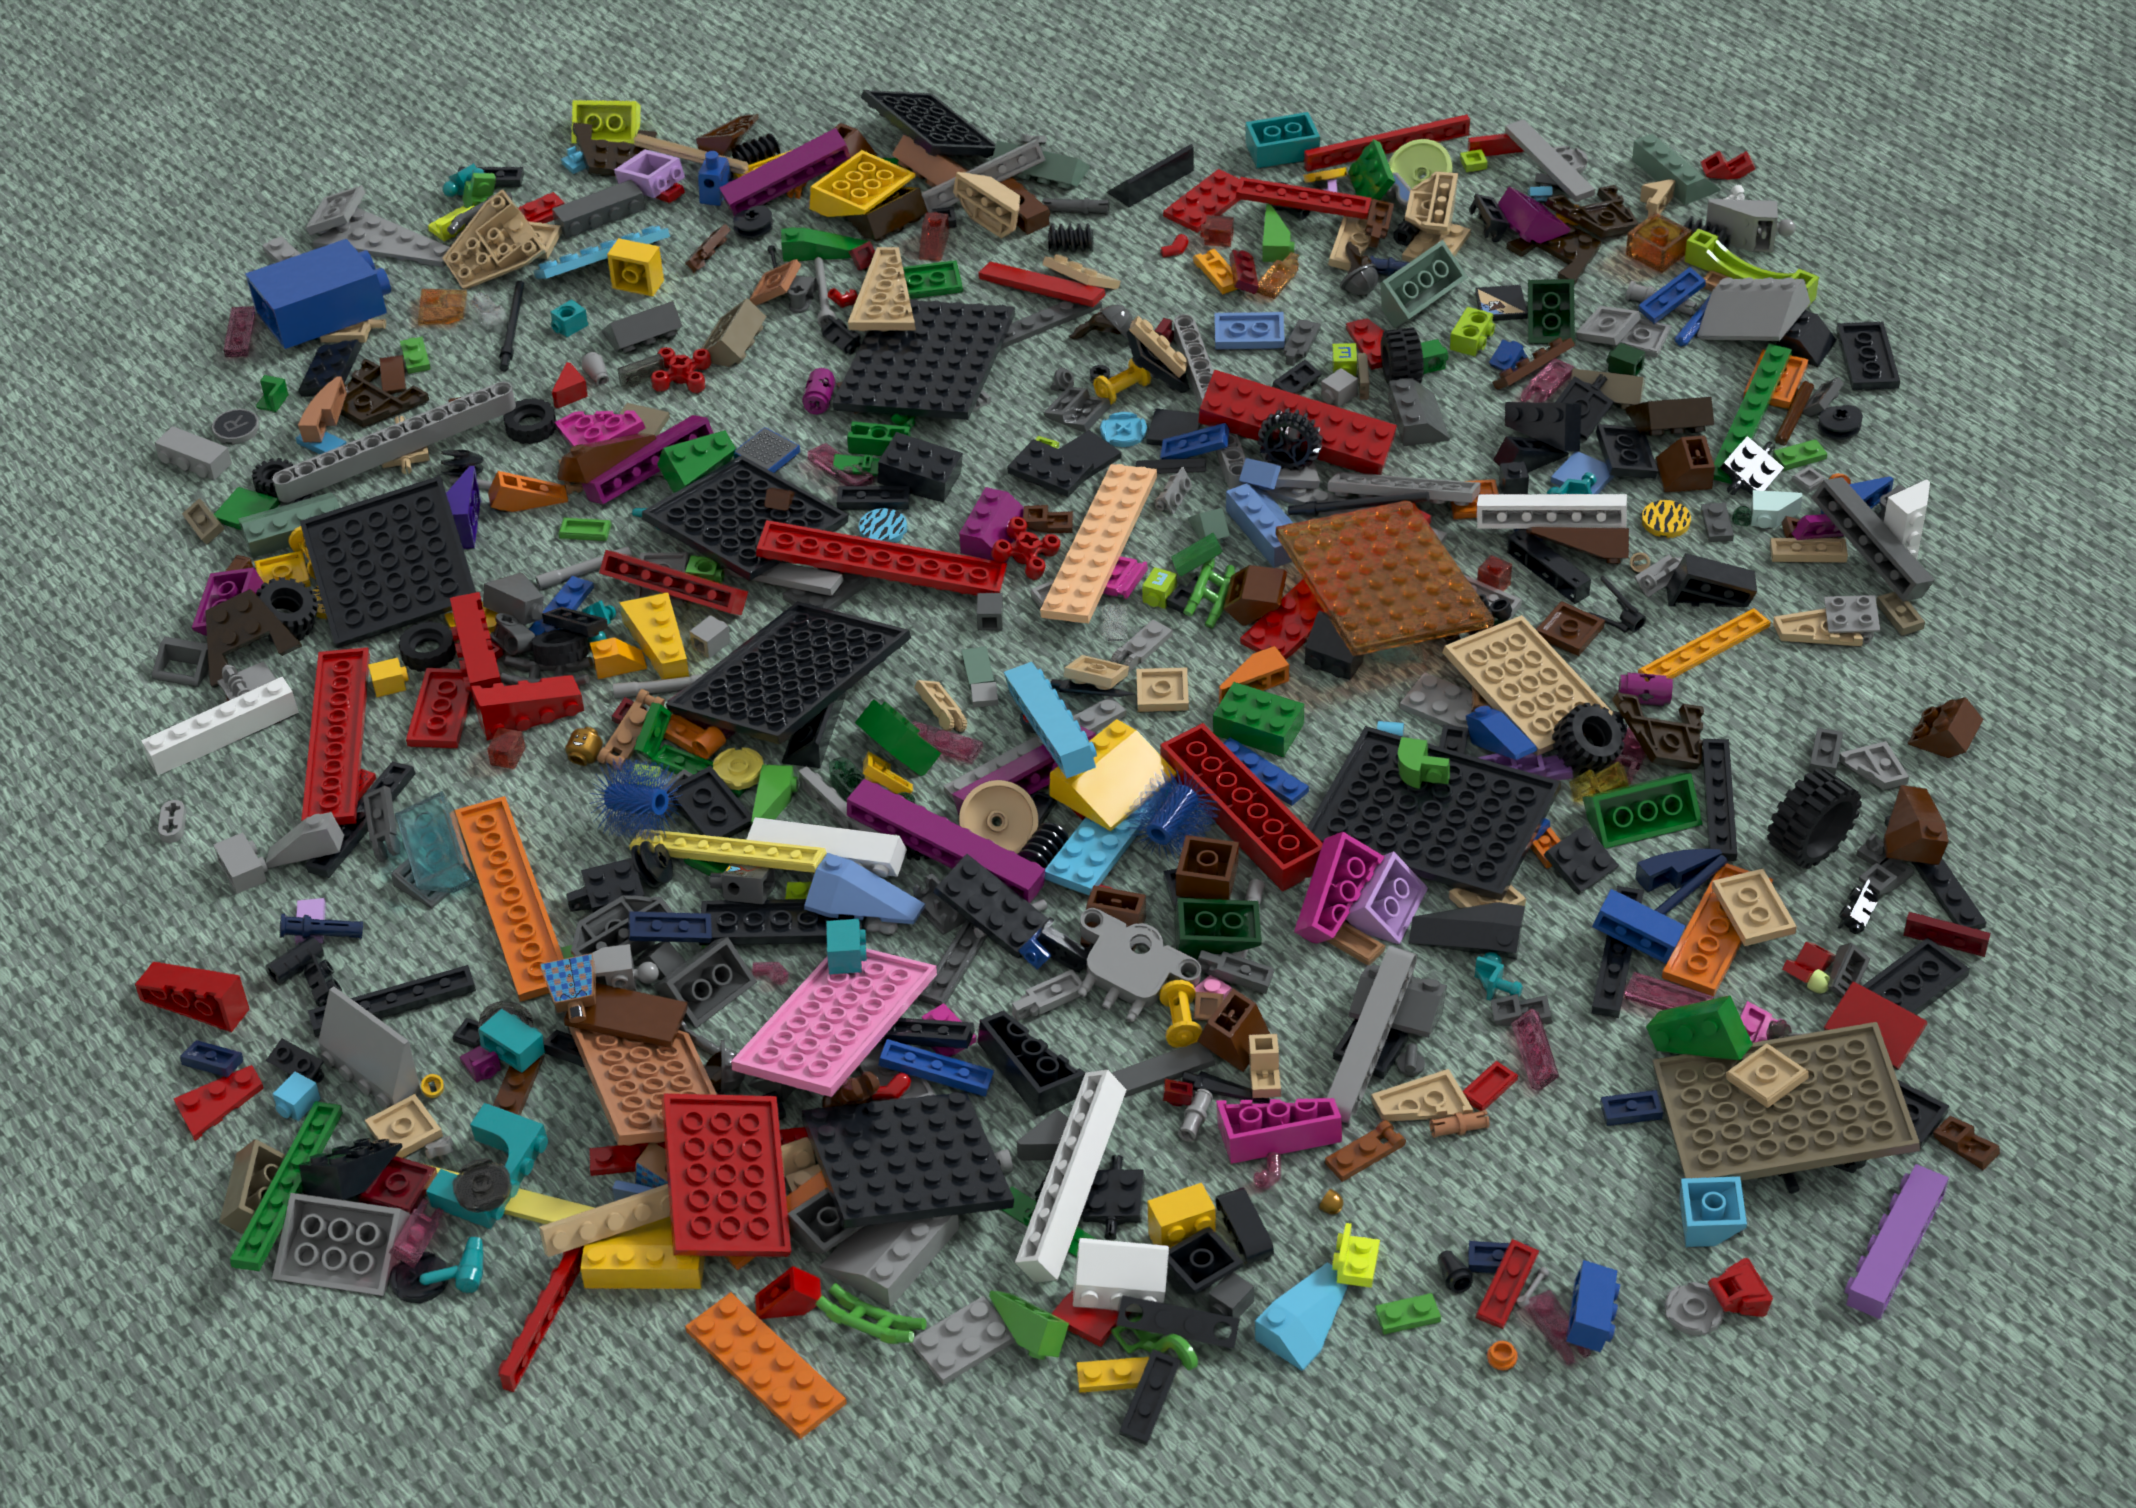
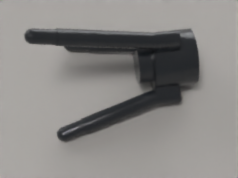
M1602 576L1600 580L1618 598L1617 602L1624 609L1620 615L1622 623L1598 614L1589 613L1604 619L1606 624L1619 628L1624 633L1628 630L1635 633L1644 626L1646 616L1632 606Z

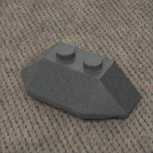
M621 896L577 923L571 953L576 957L593 953L604 947L630 944L632 957L649 948L656 941H629V911L674 912L662 897Z

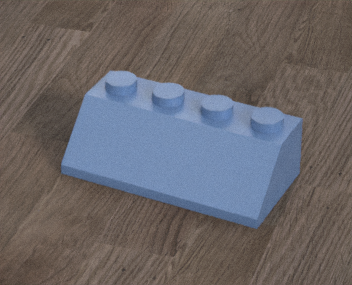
M1248 483L1226 491V512L1273 568L1317 552L1314 546L1267 492Z

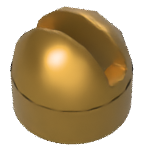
M1329 1189L1323 1197L1319 1209L1331 1215L1339 1213L1344 1204L1342 1196L1336 1191Z

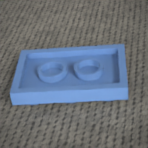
M1283 312L1215 313V349L1284 348Z

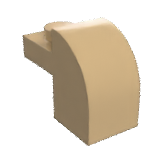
M1277 1034L1249 1035V1068L1253 1098L1281 1097Z

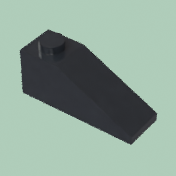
M1506 436L1493 461L1499 467L1503 463L1524 461L1529 473L1564 458L1569 453L1534 438Z

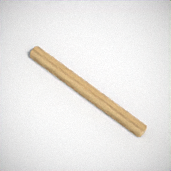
M637 134L634 137V145L637 147L703 164L705 154L707 153V151L642 134ZM726 157L729 161L731 172L742 175L748 172L747 162Z

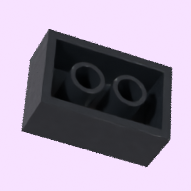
M896 432L878 462L877 483L886 486H910L911 494L944 502L961 474L963 453Z

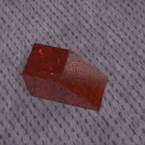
M926 212L922 224L919 259L942 260L949 237L948 214Z

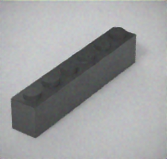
M1843 477L1823 480L1811 499L1903 602L1922 598L1935 579Z

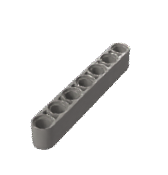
M1389 946L1384 955L1327 1098L1335 1099L1341 1115V1121L1351 1124L1350 1119L1352 1115H1356L1414 972L1417 962V954Z

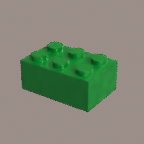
M1233 682L1213 714V733L1217 737L1224 739L1231 737L1240 744L1284 757L1304 725L1305 704Z

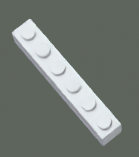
M1627 494L1478 495L1477 529H1526L1530 527L1626 528Z
M280 677L143 739L141 742L148 761L157 775H160L299 713L292 690L284 678Z
M757 817L754 818L747 840L825 848L827 853L852 860L879 877H898L907 851L902 839L897 835Z

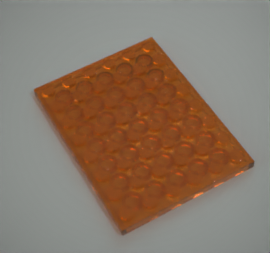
M1410 501L1380 505L1276 527V537L1353 656L1489 628L1494 625L1492 614L1417 506Z

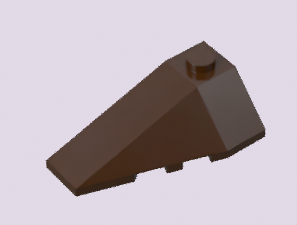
M759 114L740 115L697 137L698 149L707 152L716 151L718 155L730 157L732 155V148H735L736 145L742 142L759 119Z
M638 433L584 445H575L570 449L569 453L562 456L557 474L558 480L587 484L654 441L656 436L654 434Z
M1526 528L1527 534L1598 559H1606L1607 564H1621V559L1629 558V528Z
M1900 786L1883 838L1886 858L1935 865L1940 864L1949 840L1945 822L1927 788Z

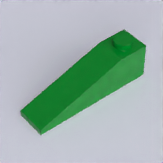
M804 227L781 229L783 262H790L796 259L798 261H811L817 257H821L823 260L852 258L849 253L850 250L869 242L868 240Z

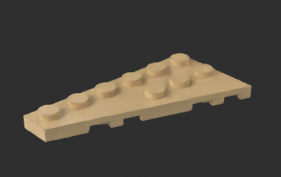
M877 247L848 320L849 330H916L899 247Z

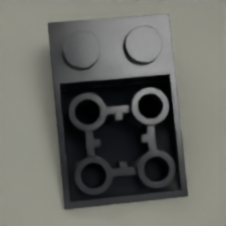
M362 1138L353 1141V1146L335 1147L331 1149L332 1153L328 1155L322 1153L310 1156V1161L299 1165L304 1195L345 1200L364 1193L401 1150L402 1143H390L389 1139H379L371 1142L370 1138Z

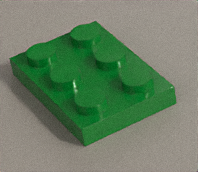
M1373 139L1364 148L1357 161L1350 166L1348 174L1357 196L1381 200L1395 183V179L1381 143Z

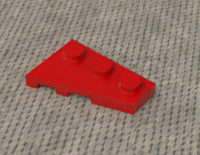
M1368 318L1346 323V330L1354 343H1356L1357 348L1361 353H1366L1370 369L1382 368L1381 338L1384 330Z
M253 1065L231 1073L228 1077H222L173 1099L194 1141L203 1136L202 1133L213 1125L216 1126L223 1120L224 1116L233 1109H238L264 1089Z

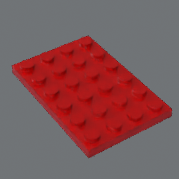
M664 1093L661 1100L673 1255L789 1257L791 1243L777 1097Z

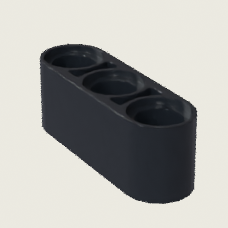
M1242 1187L1215 1196L1217 1210H1221L1224 1216L1222 1220L1228 1232H1232L1235 1238L1233 1242L1239 1254H1243L1246 1259L1244 1264L1247 1265L1274 1256L1271 1238L1245 1188Z

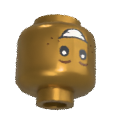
M591 727L578 728L571 733L565 746V752L568 755L569 761L586 766L596 761L602 749L603 741L595 729Z

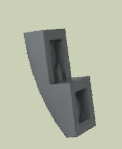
M1889 858L1882 865L1875 863L1859 876V881L1864 884L1867 880H1870L1868 887L1881 895L1891 892L1913 876L1914 870L1899 859Z
M1518 994L1491 1000L1495 1025L1516 1026L1553 1023L1547 995L1522 1001L1519 1000Z

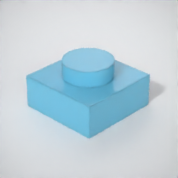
M1552 186L1530 187L1528 189V196L1538 202H1546L1547 198L1552 196Z

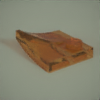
M422 289L418 325L449 324L463 319L466 310L467 290Z

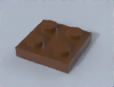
M1561 601L1538 626L1536 631L1543 635V638L1548 643L1580 656L1604 628L1605 620Z

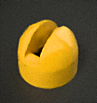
M429 1074L422 1079L421 1089L425 1096L437 1098L444 1091V1083L439 1075ZM434 1081L436 1092L431 1091L430 1082Z

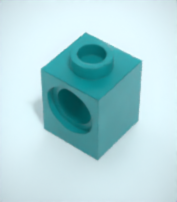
M572 299L550 311L552 329L555 333H561L566 338L588 326L586 309Z

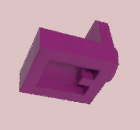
M481 1046L460 1056L461 1063L476 1083L483 1079L492 1078L501 1070L496 1052L490 1053Z

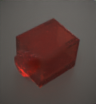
M1207 215L1206 223L1201 225L1200 236L1204 238V245L1231 247L1234 234V217Z
M1490 555L1478 568L1477 580L1505 591L1511 584L1512 564Z
M498 727L487 748L492 766L509 769L516 768L526 748L523 732Z

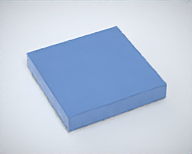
M1575 451L1551 476V483L1562 486L1567 479L1582 480V476L1586 472H1590L1597 479L1594 486L1590 487L1592 494H1599L1613 479L1614 475H1609L1606 463Z

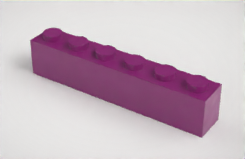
M834 128L727 183L719 189L725 203L735 216L743 210L754 206H761L846 162L851 156L845 141L837 129Z
M696 415L688 417L657 435L654 441L589 483H581L588 500L598 504H605L660 472L657 463L663 448L713 434L708 418Z
M1080 726L1081 731H1085L1089 741L1096 736L1095 732ZM1044 744L954 792L952 796L958 815L964 799L977 786L994 780L1008 781L1020 786L1030 795L1050 784V772L1058 767L1057 763Z

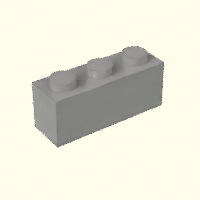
M173 426L154 442L158 458L163 463L174 464L184 471L189 470L197 473L202 478L207 477L215 480L232 464L228 447Z

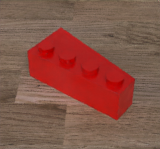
M480 592L450 598L455 626L451 627L454 642L459 641V643L455 644L457 657H463V660H459L462 675L467 674V677H463L466 692L471 691L472 697L471 686L480 685L483 689L492 688L493 684L501 683Z
M573 675L541 678L536 683L523 680L518 681L517 685L510 686L497 683L493 684L492 688L483 689L480 685L471 686L478 721L487 741L494 738L499 739L517 731H525L530 727L543 723L548 724L559 718L574 716L584 711L582 694Z
M153 961L135 983L140 1001L231 1033L250 1010L240 975Z

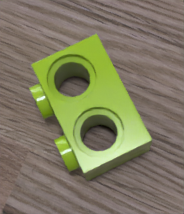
M1467 307L1450 333V350L1476 357L1479 350L1485 349L1487 337H1492L1494 333L1493 313Z

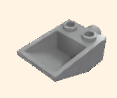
M1708 199L1706 223H1711L1710 229H1713L1716 224L1719 225V232L1726 227L1727 235H1731L1730 245L1748 251L1773 252L1776 232L1783 237H1789L1795 232L1796 226L1792 220L1783 219L1777 223V201Z
M630 944L604 947L592 953L596 966V983L637 991L636 980L639 979L641 982L649 984L658 978V967L652 962H644L638 969H634Z

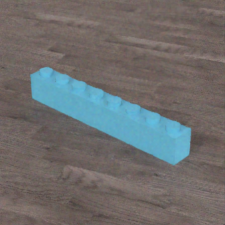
M1029 662L1005 671L1004 676L1012 698L1065 777L1069 778L1096 768L1094 757H1097V753L1093 743L1089 742L1085 731H1081L1078 721H1074L1071 711L1066 709L1064 701L1059 699L1057 691L1052 689L1050 681L1045 679L1041 668L1037 670L1035 665Z

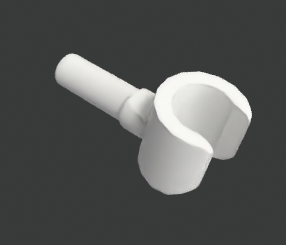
M1741 185L1734 186L1731 189V195L1724 199L1744 200L1743 187Z

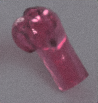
M753 962V976L767 975L778 985L787 982L789 978L788 971L779 962Z
M1277 1152L1268 1153L1267 1169L1262 1170L1260 1173L1257 1171L1254 1174V1183L1260 1189H1268L1280 1181L1281 1154Z

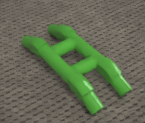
M1214 558L1202 564L1195 588L1183 611L1185 615L1191 617L1202 597L1212 602L1213 606L1204 624L1211 629L1214 628L1223 612L1231 575L1235 574V567L1233 565L1226 566L1223 577L1213 572ZM1208 580L1220 587L1218 594L1205 587Z
M837 1283L828 1292L844 1308L850 1310V1313L840 1309L836 1304H832L823 1295L815 1303L833 1322L857 1329L879 1338L880 1341L887 1344L912 1343L914 1340L912 1330H925L927 1324L925 1318L896 1315L863 1302L848 1291L846 1292ZM866 1315L879 1321L873 1324L861 1318Z

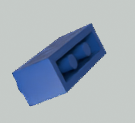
M1610 889L1592 927L1667 964L1685 925Z
M1586 1260L1582 1261L1574 1280L1566 1342L1600 1353L1605 1342H1611L1615 1331V1325L1611 1324V1321H1614L1618 1304H1615L1614 1301H1616L1620 1290V1284L1616 1283L1617 1270Z

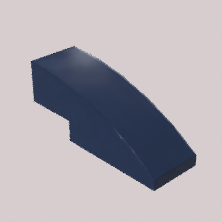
M1688 849L1656 855L1637 862L1635 879L1647 893L1668 883H1671L1675 889H1678L1689 882L1718 856L1722 855V852L1719 849Z

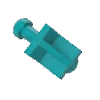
M473 163L463 170L448 176L450 181L444 183L442 187L443 193L447 197H454L457 194L463 195L465 181H471L473 173H484L481 168H476Z
M1586 472L1582 476V480L1567 479L1560 488L1551 487L1546 494H1592L1590 487L1594 486L1597 479L1594 474Z
M602 600L582 609L583 613L607 619L608 624L611 623L610 620L616 617L615 608L611 605L604 606ZM600 631L599 635L588 637V642L590 644L591 642L605 640L607 637L603 631Z
M1488 952L1483 957L1478 956L1476 959L1474 977L1480 979L1487 991L1486 1000L1491 1001L1497 990L1510 993V996L1518 994V997H1520L1523 990L1522 984L1517 981L1512 983L1502 979L1504 965L1500 955L1495 952Z

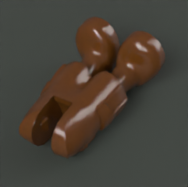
M868 1071L862 1073L861 1076L847 1079L832 1097L823 1095L822 1108L871 1102L872 1096L878 1091L880 1086L878 1077Z

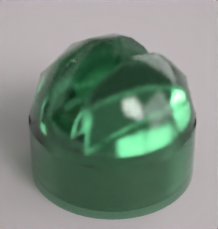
M1746 506L1736 508L1732 515L1733 523L1735 525L1749 526L1752 521V510ZM1739 520L1745 521V523H1744V524H1740V523H1739Z

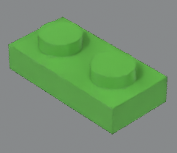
M423 337L400 341L408 374L431 370Z
M1814 439L1774 450L1772 457L1784 467L1782 470L1786 471L1826 460L1827 452Z
M1432 1293L1375 1305V1313L1383 1335L1441 1322V1315Z

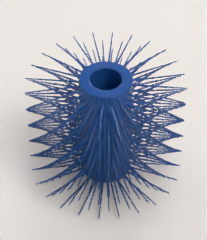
M630 759V770L626 769L624 763L622 773L618 775V772H620L618 764V767H615V774L616 769H618L615 778L614 765L616 762L614 760L613 773L611 774L614 783L610 782L604 773L609 786H604L606 790L602 791L605 793L602 795L604 798H596L603 799L605 803L601 804L607 807L603 809L599 816L604 811L610 809L609 815H606L605 818L608 821L611 815V824H614L615 820V830L613 825L612 829L613 831L617 829L619 837L621 835L619 834L618 827L621 834L625 837V830L631 828L629 832L630 834L634 832V839H637L635 830L637 836L641 837L642 833L644 835V829L645 832L647 829L648 834L650 831L649 838L652 841L651 825L652 831L653 829L656 831L658 822L659 829L661 822L659 823V815L662 821V818H665L664 812L667 813L666 809L672 808L668 806V804L673 803H668L670 801L668 799L671 798H668L669 794L666 792L673 783L663 790L662 788L666 784L665 779L663 783L661 780L662 776L664 777L665 775L664 771H661V775L656 780V773L652 772L650 765L647 768V761H645V770L644 763H640L638 767L637 760H635L636 770L634 768L635 764ZM655 762L656 770H654V771L657 772V769H658V768H657V763Z
M1185 769L1184 785H1182L1179 775L1178 786H1176L1173 778L1171 781L1173 786L1168 782L1164 785L1161 781L1159 783L1156 782L1157 786L1151 784L1152 791L1146 790L1145 793H1150L1154 798L1143 797L1139 799L1141 802L1139 808L1143 812L1138 813V815L1135 813L1134 815H1141L1143 817L1140 820L1135 819L1131 822L1138 821L1136 823L1146 825V827H1136L1140 828L1137 830L1146 831V833L1133 835L1141 836L1147 834L1149 837L1145 838L1146 840L1150 838L1151 841L1155 842V845L1156 843L1157 845L1159 844L1158 853H1160V844L1163 847L1164 845L1168 847L1167 844H1169L1170 848H1173L1172 841L1175 843V848L1183 847L1184 836L1190 835V831L1195 834L1194 836H1197L1201 830L1200 825H1208L1210 823L1204 817H1212V815L1209 816L1203 810L1207 806L1203 807V805L1198 804L1211 802L1210 800L1198 801L1204 800L1198 797L1207 795L1196 794L1199 791L1194 792L1190 784L1189 787L1185 786ZM1146 801H1148L1149 803H1151L1149 806H1148V805H1146V806L1144 805L1145 803H1147Z

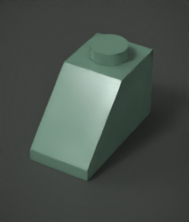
M1223 508L1187 518L1199 540L1214 532L1219 544L1224 543L1223 538L1230 536Z

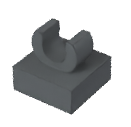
M1874 833L1857 850L1856 856L1871 865L1875 863L1882 865L1889 858H1886L1884 842L1876 838L1877 835Z

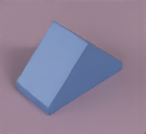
M1246 458L1239 481L1242 484L1248 483L1260 490H1273L1281 466Z

